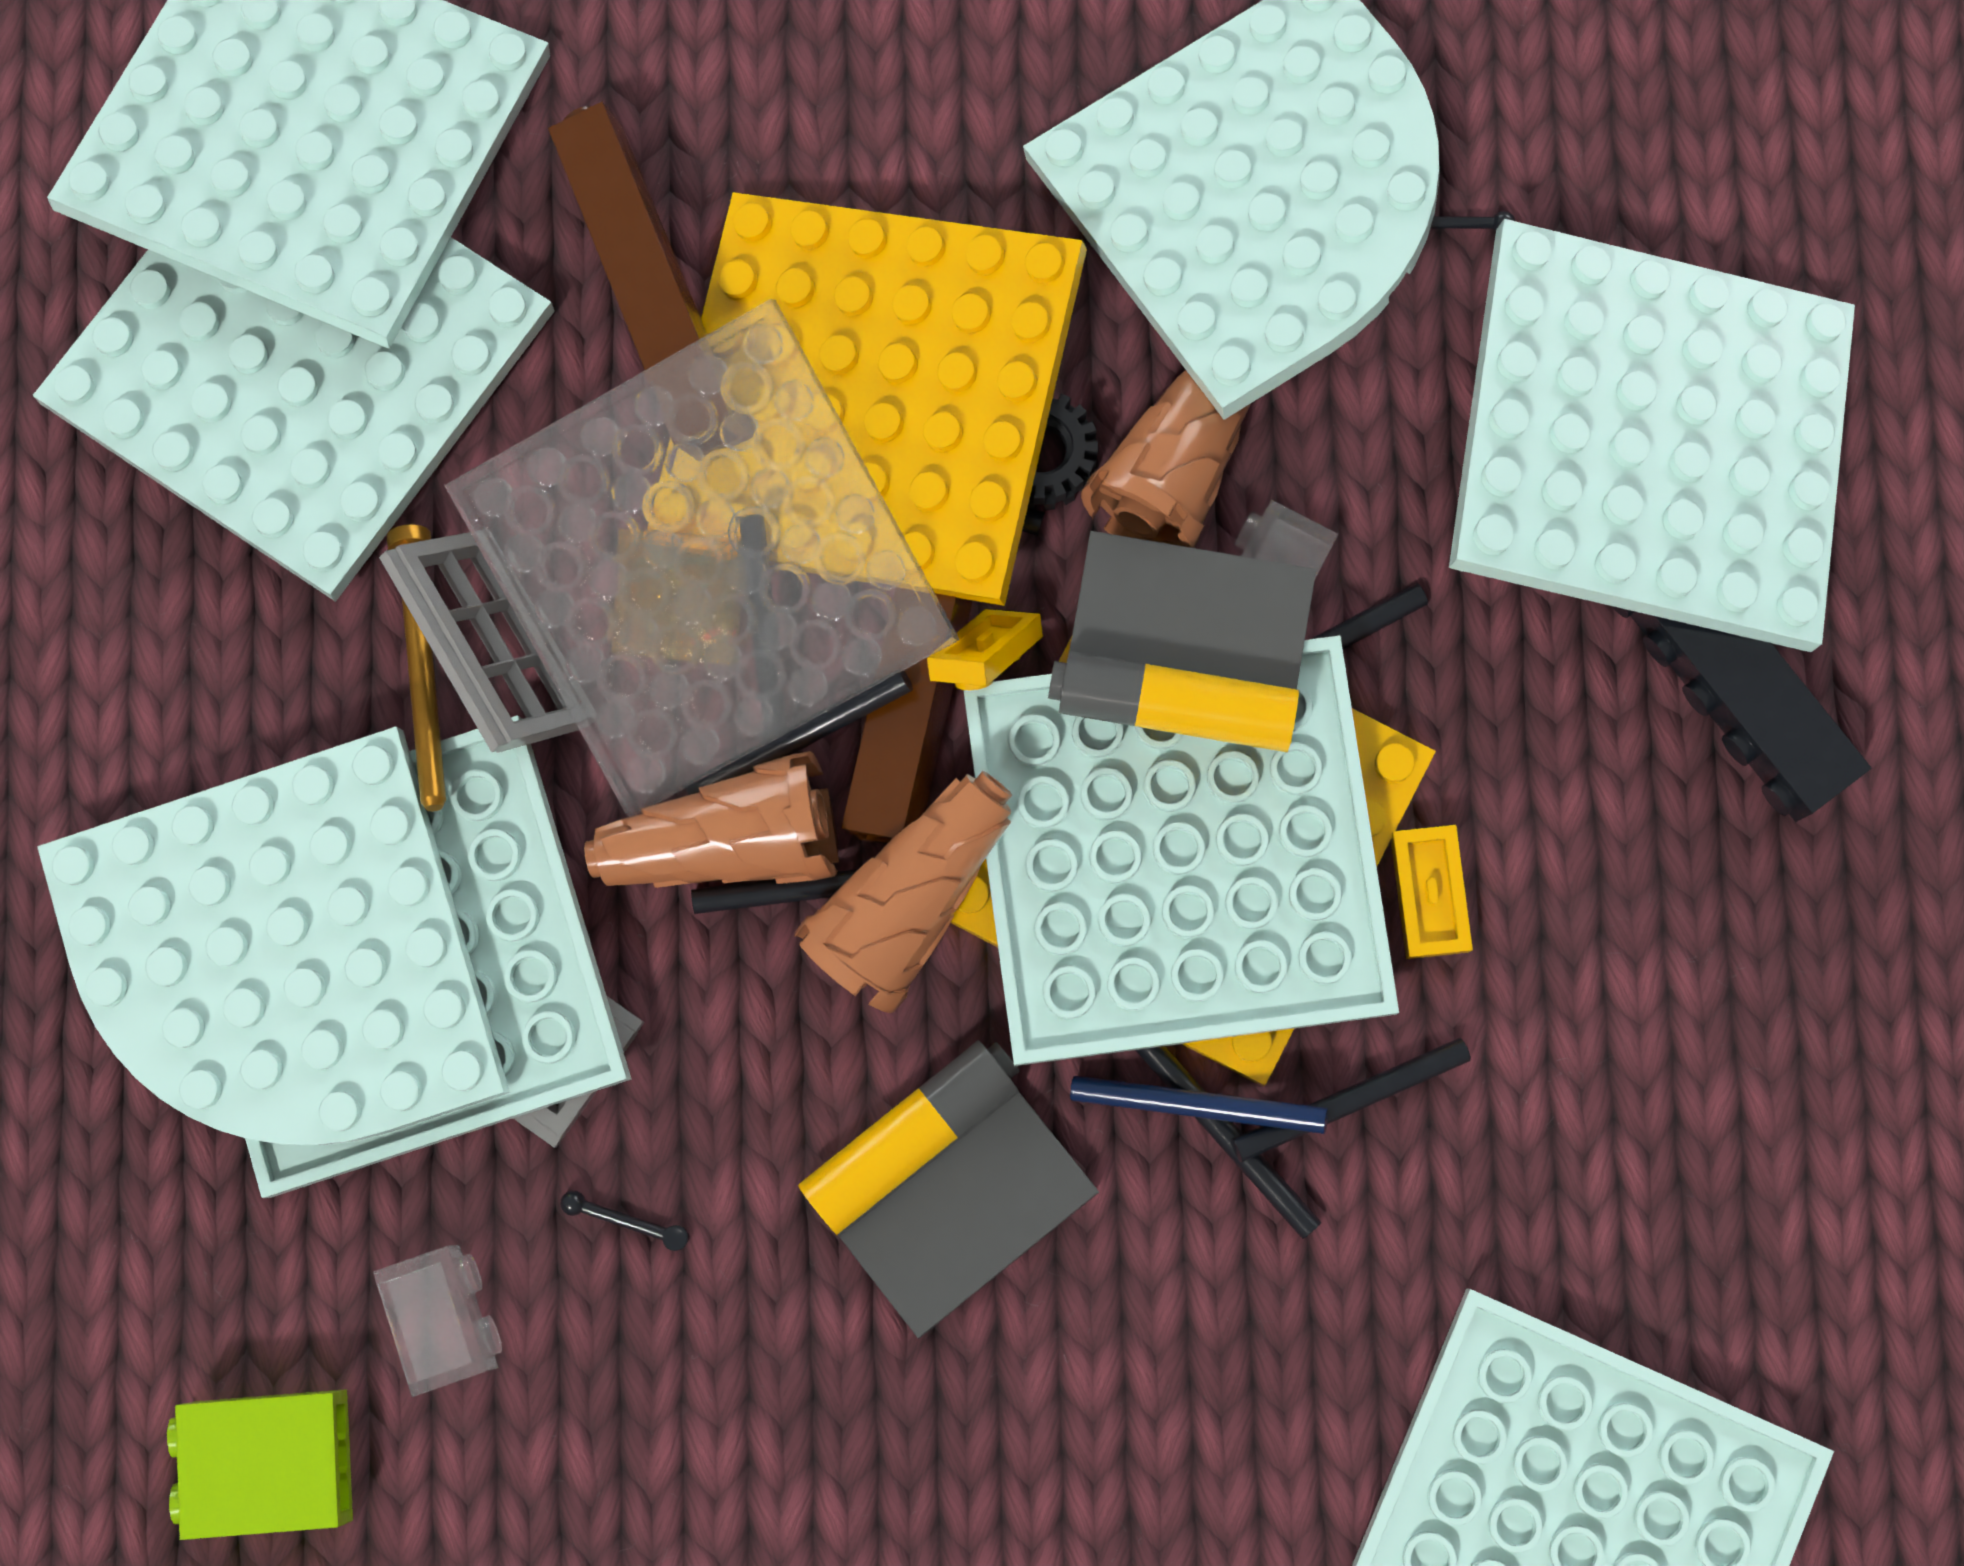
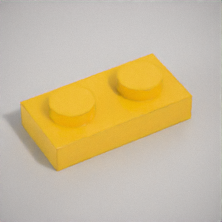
M984 609L927 657L930 681L955 683V686L961 690H979L988 687L993 683L994 679L1011 664L1018 661L1028 649L1043 637L1040 614Z
M1449 825L1393 831L1391 846L1406 959L1471 952L1473 948L1457 826Z

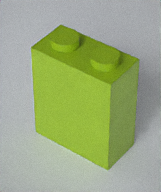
M347 1389L193 1401L175 1405L176 1417L171 1418L168 1423L167 1445L170 1456L177 1457L178 1484H173L171 1488L169 1510L173 1524H179L180 1540L337 1528L353 1521Z

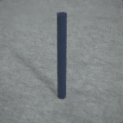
M1076 1075L1073 1076L1070 1090L1071 1101L1325 1134L1327 1128L1328 1108Z

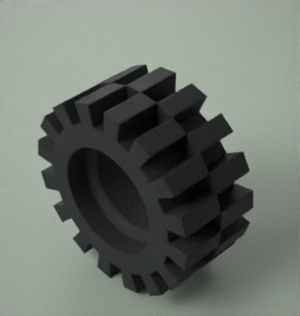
M1062 393L1059 399H1052L1045 430L1056 433L1062 439L1066 447V456L1057 468L1048 472L1035 473L1027 508L1034 509V504L1044 505V511L1055 509V504L1063 501L1066 506L1075 500V494L1078 491L1082 492L1088 479L1095 471L1098 441H1096L1093 421H1087V411L1080 404L1074 408L1070 405L1071 397Z

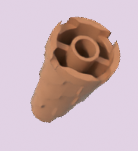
M1186 370L1183 371L1160 396L1154 406H1151L1137 421L1107 462L1088 479L1082 489L1081 499L1089 515L1093 519L1099 508L1102 507L1111 516L1103 528L1109 534L1194 548L1204 527L1203 522L1217 496L1223 471L1238 443L1241 423L1251 404L1224 420Z
M811 751L758 764L752 766L753 772L699 787L700 792L641 808L642 814L596 828L594 840L586 841L584 847L585 860L591 877H601L606 886L653 883L654 887L658 888L722 880L723 883L775 879L777 884L819 880L835 876L838 870L831 863L839 862L838 841L828 788L811 790L808 780L809 777L823 775L816 756Z
M982 771L977 778L967 774L961 782L955 778L917 820L894 836L875 858H871L863 864L814 915L806 916L794 934V937L803 939L799 943L801 948L825 973L854 996L868 984L879 991L868 1005L883 1012H895L907 998L909 986L946 932L954 917V912L966 897L982 863L1011 823L1007 818L1011 814V809L1006 803L1011 798L1012 793L985 771Z

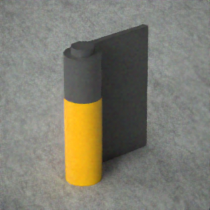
M1090 531L1067 663L1054 661L1048 699L1060 701V714L1288 753L1297 712L1299 696L1297 684L1316 569Z
M977 1040L798 1184L799 1189L830 1229L840 1237L918 1339L1099 1193L1097 1188L1019 1093L1011 1078L1020 1071L1014 1066L1013 1061L997 1042L986 1049Z

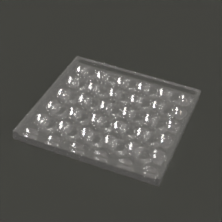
M775 299L765 301L444 485L627 817L640 813L641 808L657 804L960 640Z

